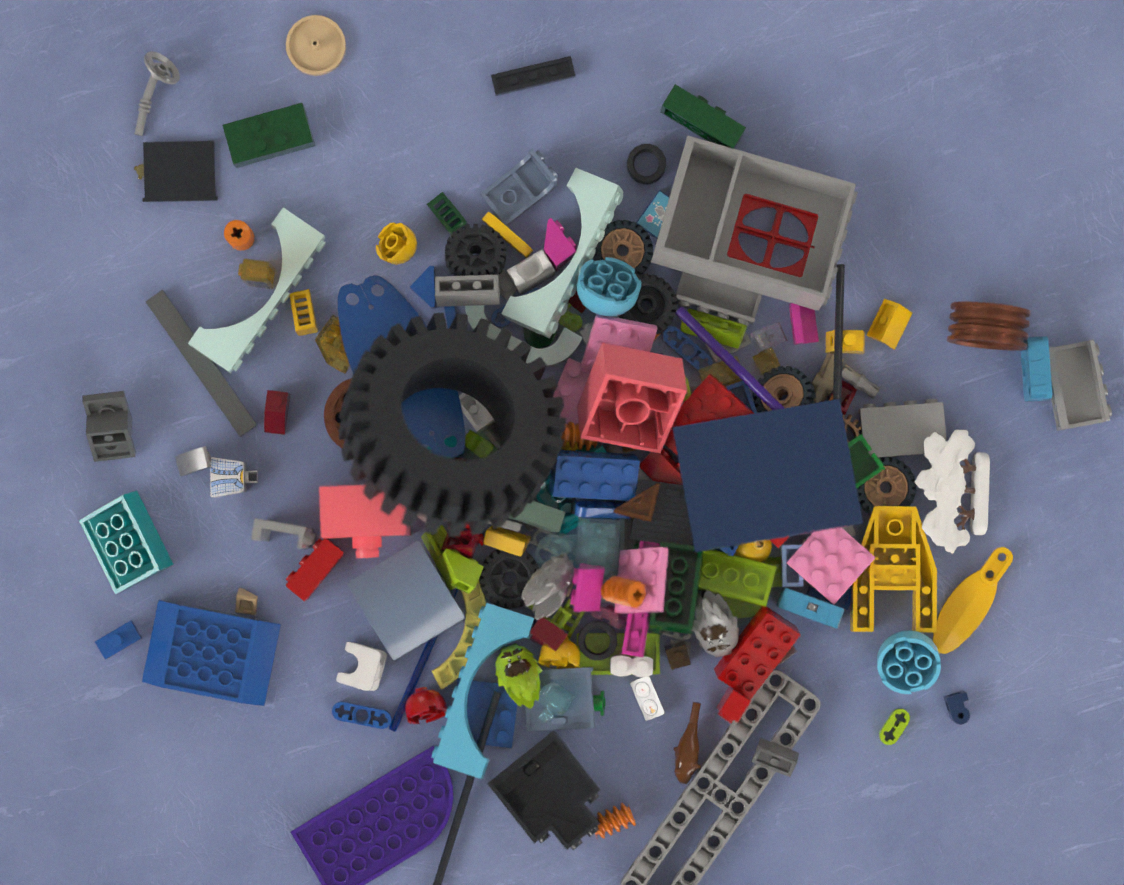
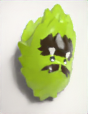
M514 643L501 649V653L495 662V675L498 677V685L505 688L510 698L519 707L523 704L527 708L532 709L534 701H538L540 697L539 673L543 670L537 664L538 662L533 657V653L524 646Z

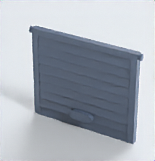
M593 667L547 669L539 673L541 690H539V700L534 701L532 709L525 706L527 731L595 728L591 677Z

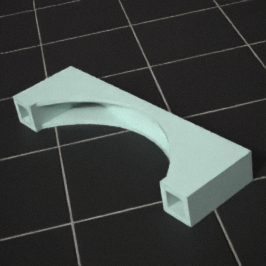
M575 168L567 184V187L576 196L582 223L581 237L573 259L566 269L545 287L519 297L510 296L501 313L507 320L547 338H550L556 332L558 321L561 315L565 314L568 307L567 303L577 290V280L581 267L594 257L595 248L598 242L603 239L604 230L607 224L612 221L616 206L623 199L624 192L619 185L578 168Z
M282 208L271 224L277 230L282 249L281 274L271 298L256 314L238 324L217 329H203L199 327L188 343L229 373L240 368L243 363L241 359L244 354H249L255 346L253 343L255 338L263 335L267 328L265 326L269 319L273 320L279 310L276 308L281 302L283 304L290 296L288 291L292 285L297 286L302 278L301 272L304 268L308 270L314 261L312 257L315 252L319 253L326 244L324 242L325 236L285 208Z

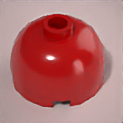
M427 687L416 689L415 693L406 702L407 721L410 724H420L419 720L426 719V723L444 717L447 711L444 697L439 692L427 689Z

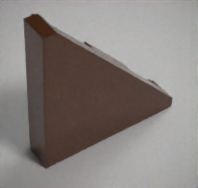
M656 483L654 486L614 509L613 513L651 522L660 484Z

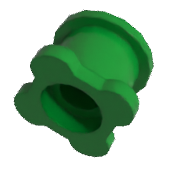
M601 691L600 695H593L594 712H600L601 716L605 714L606 699L604 691Z

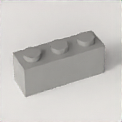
M498 275L435 277L437 306L500 305Z

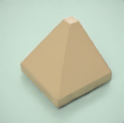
M239 588L236 596L235 612L256 615L258 596L243 588Z

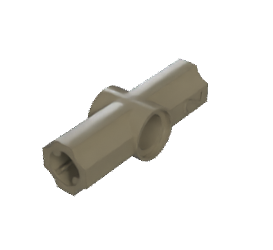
M829 352L826 354L819 372L815 374L812 381L815 389L814 392L816 393V399H814L816 403L824 402L833 390L834 354Z

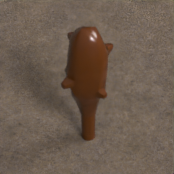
M693 702L687 728L680 739L679 745L673 748L675 751V776L683 784H687L696 769L701 767L698 764V718L701 706L699 702Z

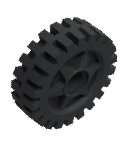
M469 224L465 225L464 230L460 227L457 229V233L454 231L451 234V238L447 239V244L445 245L446 266L450 274H454V276L500 275L506 263L504 239L500 238V234L497 231L494 233L493 228L489 227L487 230L486 225L483 224L481 228H478V224H473V228H470Z
M654 274L636 275L641 280L638 299L629 311L618 315V317L657 325L656 334H659L668 328L676 315L677 298L675 297V292L671 285L664 281L662 277L659 278ZM647 300L652 304V308L645 310L641 307L640 303Z
M499 549L492 552L482 564L484 567L479 577L483 594L491 603L498 607L513 609L525 605V600L522 599V592L531 575L539 569L537 562L526 551H524L522 556ZM507 572H513L516 575L514 583L508 584L504 581V575Z

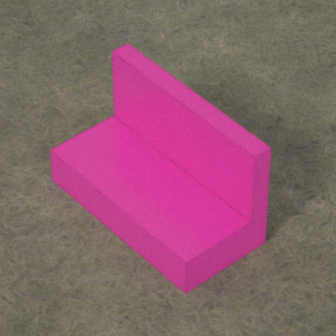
M789 303L794 345L819 342L815 310Z

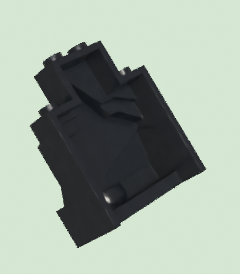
M555 730L487 783L534 844L537 841L540 844L550 837L548 832L552 831L566 850L570 847L574 850L583 843L580 839L585 835L591 837L599 830L597 826L600 822L585 802L588 801L591 804L600 796L598 792L601 789Z

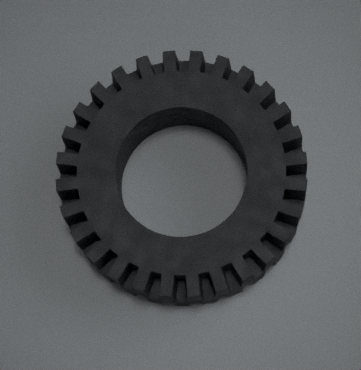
M434 313L427 327L420 315L410 319L406 330L398 323L390 328L386 339L382 335L378 336L373 341L370 351L366 350L360 358L348 387L339 417L342 419L339 427V440H345L342 449L344 461L354 460L350 475L354 482L367 477L363 494L371 500L383 492L385 496L380 510L388 516L398 504L406 508L401 523L412 527L419 514L426 516L424 532L431 534L436 533L443 521H447L448 536H459L467 523L472 535L483 533L489 521L494 529L505 524L509 515L516 518L523 512L527 503L531 504L536 498L556 462L564 441L560 438L566 428V418H559L564 408V402L562 397H553L558 386L555 377L541 379L547 366L544 360L539 357L526 365L531 346L523 340L513 351L508 349L507 346L512 332L504 327L496 340L487 337L491 321L480 318L474 331H467L468 315L457 313L449 329H447L444 313ZM431 388H447L465 393L480 402L492 415L499 430L501 448L489 456L476 460L462 461L442 457L424 447L411 433L403 416L402 402L419 391Z

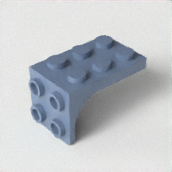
M531 148L522 161L480 193L493 212L506 226L557 187L558 175L551 166L547 168L544 161L545 158L539 150L535 152Z

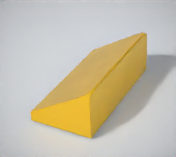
M490 526L486 530L483 544L522 556L531 537L505 528L498 527L494 529L493 526Z

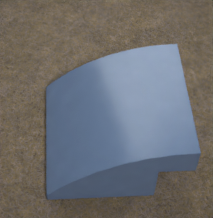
M419 540L347 582L359 606L394 661L466 619L440 572Z

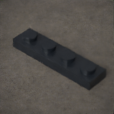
M571 56L491 75L496 96L576 77Z

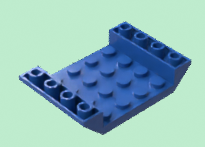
M158 600L142 682L157 687L227 701L265 706L281 624Z

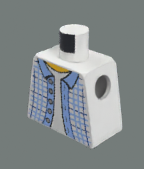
M211 457V497L216 498L246 492V483H258V471H246L245 462Z

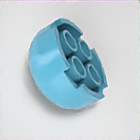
M605 257V260L593 261L591 259L581 267L577 280V293L583 305L590 311L602 316H618L629 311L636 303L641 288V280L636 276L633 267L621 260Z
M911 630L900 631L889 636L880 646L877 655V669L882 682L889 689L901 694H912L911 692L930 688L938 679L941 670L940 655L935 643L923 633Z

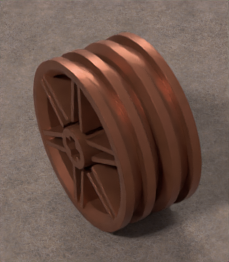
M962 301L951 303L950 308L954 312L950 313L949 319L956 323L948 326V331L952 335L947 336V342L992 350L1020 351L1027 349V344L1023 343V340L1028 339V333L1021 329L1027 328L1030 325V321L1026 320V317L1031 315L1030 310L1017 306L987 302Z

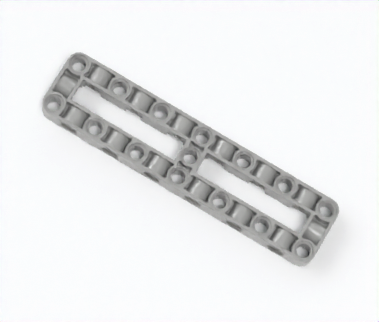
M774 669L752 697L739 722L733 720L625 873L620 885H625L630 880L635 881L637 885H647L653 873L707 798L721 808L722 812L714 824L709 826L698 842L696 850L683 863L671 884L697 885L776 771L766 768V776L758 778L756 770L763 766L754 763L745 775V780L741 786L735 791L724 785L719 779L778 695L794 707L788 719L782 722L770 739V742L791 750L818 713L821 706L820 700L783 672ZM774 674L779 675L781 679L777 686L770 684V677ZM807 699L814 700L815 705L811 710H806L804 707V702ZM748 709L756 710L757 715L755 719L748 720L746 718ZM783 733H789L791 736V740L787 744L780 742V736ZM725 743H731L733 746V750L729 754L722 752V746ZM702 777H706L709 780V784L705 788L698 786V780ZM719 789L726 792L723 800L715 798V792ZM739 801L743 804L740 812L732 811L734 802ZM678 811L685 814L682 822H676L673 819L674 814ZM711 836L719 838V843L716 846L708 845V839ZM651 847H660V854L658 856H651L649 854ZM688 870L695 873L694 879L690 881L683 878L684 873Z

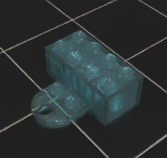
M579 517L578 535L554 533L543 537L537 544L535 558L539 568L546 561L550 560L551 557L566 553L569 559L574 561V568L579 569V563L605 566L604 584L610 577L617 576L621 518ZM548 548L551 551L550 558H541L539 555L540 550ZM601 595L600 603L615 604L613 602L606 601L605 599H603Z

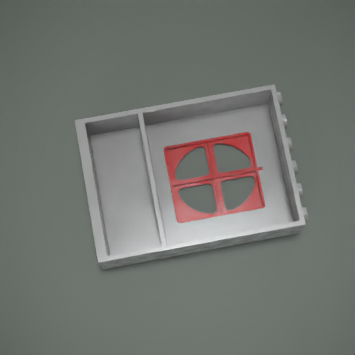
M687 136L651 263L819 311L822 305H826L831 295V284L837 273L836 265L840 260L843 250L841 246L847 235L848 230L846 228L850 222L853 212L851 209L858 193L854 191L856 184ZM774 208L776 210L773 226L769 232L746 226L742 223V220L747 214L757 209ZM785 212L791 213L803 224L808 235L806 242L787 238L779 234L780 224ZM740 233L759 237L768 242L763 262L757 263L745 254L738 240ZM777 243L797 248L804 252L803 257L793 265L781 268H774L770 265L774 246Z

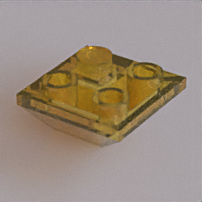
M332 315L315 338V342L326 363L346 374L350 365L344 349L339 318Z

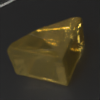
M773 348L752 356L760 375L770 372L772 368L776 369L778 366H781Z

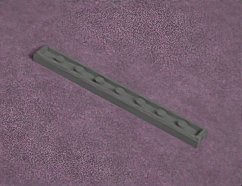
M161 290L145 301L237 434L241 437L256 427V422L214 362L188 344L194 334L165 292Z

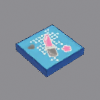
M660 190L636 222L656 239H658L669 201V196Z

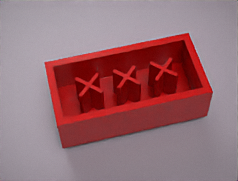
M762 606L738 636V643L732 649V653L723 656L715 666L714 671L717 678L751 700L801 634L797 626L769 607Z

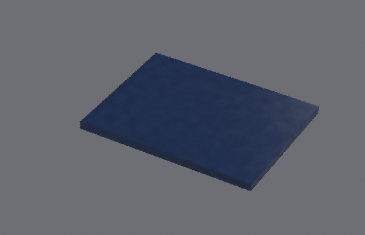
M840 399L673 427L695 552L863 524Z

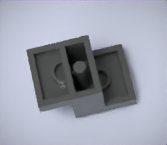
M117 391L83 395L82 402L87 415L86 436L94 462L136 457V450L132 440V416L125 392Z

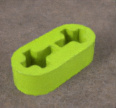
M897 708L891 712L879 731V739L882 743L892 745L897 742L910 721L909 713L906 710ZM903 712V718L905 719V721H900L897 724V726H895L894 724L897 721L895 715H900ZM892 727L895 728L892 732L894 738L885 741L886 736L884 732H889Z

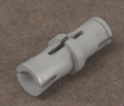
M847 364L842 368V378L853 384L855 389H860L872 399L877 395L880 387L865 378L864 374H859Z

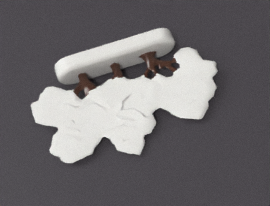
M954 430L948 441H945L944 437L937 434V432L924 440L925 457L928 458L932 467L925 471L922 470L914 482L920 489H924V494L929 500L937 502V507L926 515L922 529L927 535L931 536L932 541L937 546H944L945 550L952 554L958 546H966L970 541L969 532L964 527L969 518L972 534L985 535L988 528L990 458L985 452H977L972 458V465L969 463L968 455L974 449L975 442L968 436L967 430ZM964 461L966 466L960 465L959 462ZM971 471V488H968L964 474ZM964 493H971L970 510L968 511L961 505V496ZM957 508H961L962 512H958ZM958 515H964V517H961V522L958 524L954 523V519Z

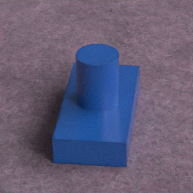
M130 620L98 639L95 643L106 660L142 639L133 621Z

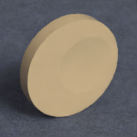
M312 15L300 19L291 27L286 38V51L291 63L299 71L307 75L321 76L332 72L340 65L345 56L346 41L341 28L333 20L320 15Z

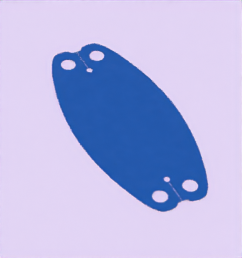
M377 275L366 278L364 283L360 285L346 284L340 288L338 293L340 330L344 349L353 374L355 369H357L360 358L366 350L370 351L373 341L378 336L382 335L386 339L390 328L398 323L406 330L410 319L419 316L411 304L393 285ZM378 284L384 288L382 296L373 295L371 289L374 285ZM348 294H356L359 302L356 305L348 304L346 301ZM369 305H373L374 308H373V309H369L368 306H369ZM447 388L426 389L409 396L402 402L405 422L411 433L422 445L430 446L432 452L442 457L449 456L452 458L463 453L465 447V427L457 390ZM430 431L434 432L433 436L429 434ZM447 435H453L457 439L456 446H446L444 438Z

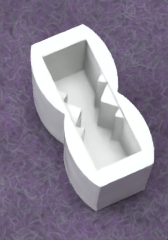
M615 655L611 657L610 673L615 676L633 674L638 677H648L653 675V659L648 656H634L631 658L626 655Z

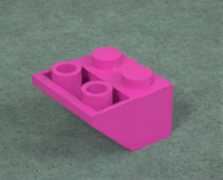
M550 218L547 223L544 253L557 271L573 259L577 245L571 237H565L563 234L565 233L564 228L558 220L554 222Z
M579 563V569H574L573 584H577V588L572 589L570 605H574V611H599L605 566Z

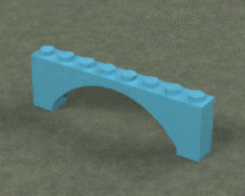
M486 603L485 607L482 606L478 618L481 621L479 627L475 626L472 638H474L472 646H468L465 658H468L466 666H462L458 677L461 678L459 686H455L452 698L455 699L453 705L448 706L445 718H448L446 726H442L438 736L441 738L440 744L435 746L432 753V758H435L433 763L479 779L484 778L490 759L484 757L478 748L469 727L467 700L471 683L481 665L494 652L513 641L522 638L530 639L529 632L534 627L536 621L535 618Z

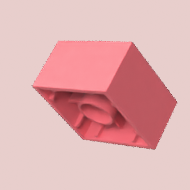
M602 342L577 404L580 438L661 453L687 392L682 359Z
M365 485L319 487L321 538H352V547L356 548V558L379 557L380 550H378V547H382V537L411 536V527L401 523L406 508L398 504L389 516L380 510L385 496L383 492L369 500L363 494Z

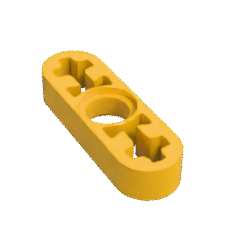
M488 211L482 221L493 228L495 232L497 231L500 237L522 256L527 258L532 253L533 249Z

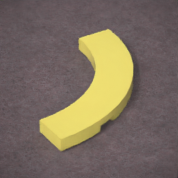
M479 580L476 587L469 594L461 591L466 619L458 645L441 665L431 671L441 690L457 680L461 667L466 666L468 658H465L468 646L473 645L474 638H472V633L475 626L479 627L481 621L478 618L481 607L486 605L485 595L481 590Z

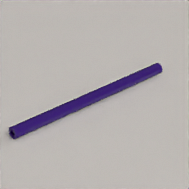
M681 307L676 312V315L771 410L784 408L684 307Z

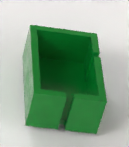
M862 434L848 442L856 488H858L883 471L885 467L875 453L869 454L872 448Z

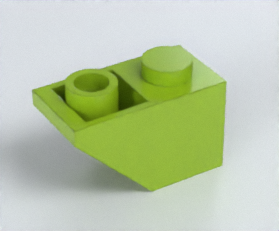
M446 548L440 555L439 560L451 586L469 594L476 587L484 566L474 559H467L461 556L456 550Z

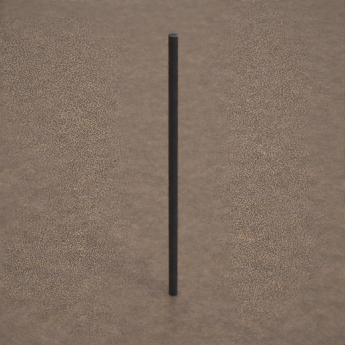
M837 264L833 400L840 399V404L842 389L844 264Z
M493 691L477 742V746L482 754L502 694L498 691ZM468 774L433 885H442L475 780V777Z

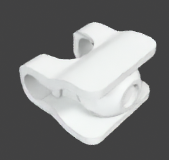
M543 249L506 270L520 294L527 292L556 273Z
M347 642L345 650L357 657L358 667L351 674L338 673L336 681L365 691L377 690L386 663L387 653L362 644Z

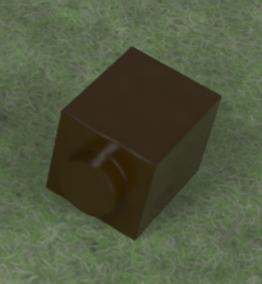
M685 641L664 646L671 670L691 665Z

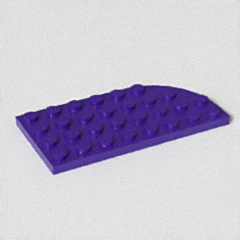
M435 745L290 832L321 885H365L425 849L441 834L452 811L454 792L448 768L433 763L435 758H432V753Z

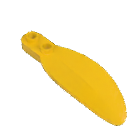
M997 547L994 549L981 569L965 578L944 603L937 618V632H933V642L939 653L946 654L958 648L977 629L988 613L996 595L997 582L1013 561V554L1008 548ZM1000 553L1005 554V559L1002 561L998 560ZM988 570L993 571V576L990 578L986 576Z

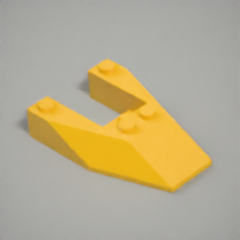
M874 506L861 545L875 559L852 584L850 631L874 632V590H912V631L937 632V568L925 532L922 529L917 507Z

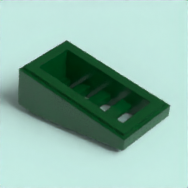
M443 192L426 204L450 235L454 231L457 233L458 228L462 227L463 229L465 225H468V222ZM443 199L445 203L435 209L434 206ZM445 207H450V209L447 210L444 214H439V212L443 210ZM454 212L455 215L447 221L444 220L445 217ZM457 218L460 220L453 227L449 226Z

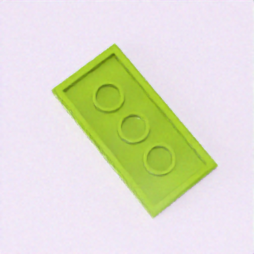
M717 550L703 551L699 590H709L713 594H720L721 596L766 607L777 566L736 555L729 556Z
M587 633L585 644L590 651L601 653L608 648L610 637L608 633ZM616 633V649L610 657L604 660L589 659L580 650L579 668L593 667L591 675H613L610 673L611 657L624 655L622 654L625 633ZM647 633L644 656L653 659V674H660V635Z

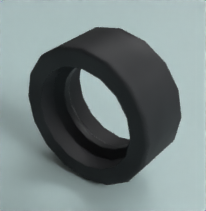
M641 144L635 147L627 159V171L630 177L641 184H652L658 181L663 176L666 168V158L662 150L652 144ZM643 152L652 153L658 159V169L650 176L640 175L634 167L636 157Z
M592 621L581 629L578 636V646L587 658L604 660L614 653L617 646V635L608 623ZM595 628L605 630L610 637L608 648L601 653L590 651L585 644L587 633Z

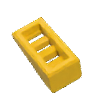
M306 289L290 293L297 335L303 336L317 333L318 327L310 290ZM303 298L307 299V301L296 303L295 301ZM308 306V309L297 311V308ZM300 316H310L308 318L299 319Z

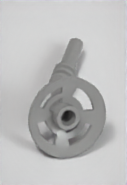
M148 52L144 56V63L151 76L143 98L140 99L141 103H139V116L135 129V135L143 136L147 113H150L148 109H151L149 104H152L150 100L157 81L176 84L180 79L176 66L167 57L157 52ZM152 59L158 60V61H160V62H159V63L153 62Z

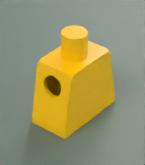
M835 330L826 332L825 353H834ZM843 330L842 354H865L864 330Z

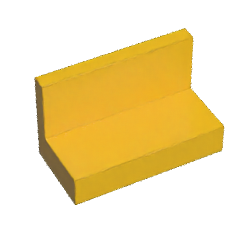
M884 299L866 336L882 342L895 350L912 312L899 303Z

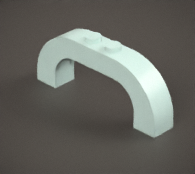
M485 305L465 306L466 315H468L467 318L473 330L480 318L487 320L484 313ZM490 323L487 337L496 340L501 329ZM564 328L560 337L552 346L543 349L531 347L525 364H529L541 357L547 364L546 367L558 365L573 355L583 338ZM511 335L507 348L513 351L522 341Z

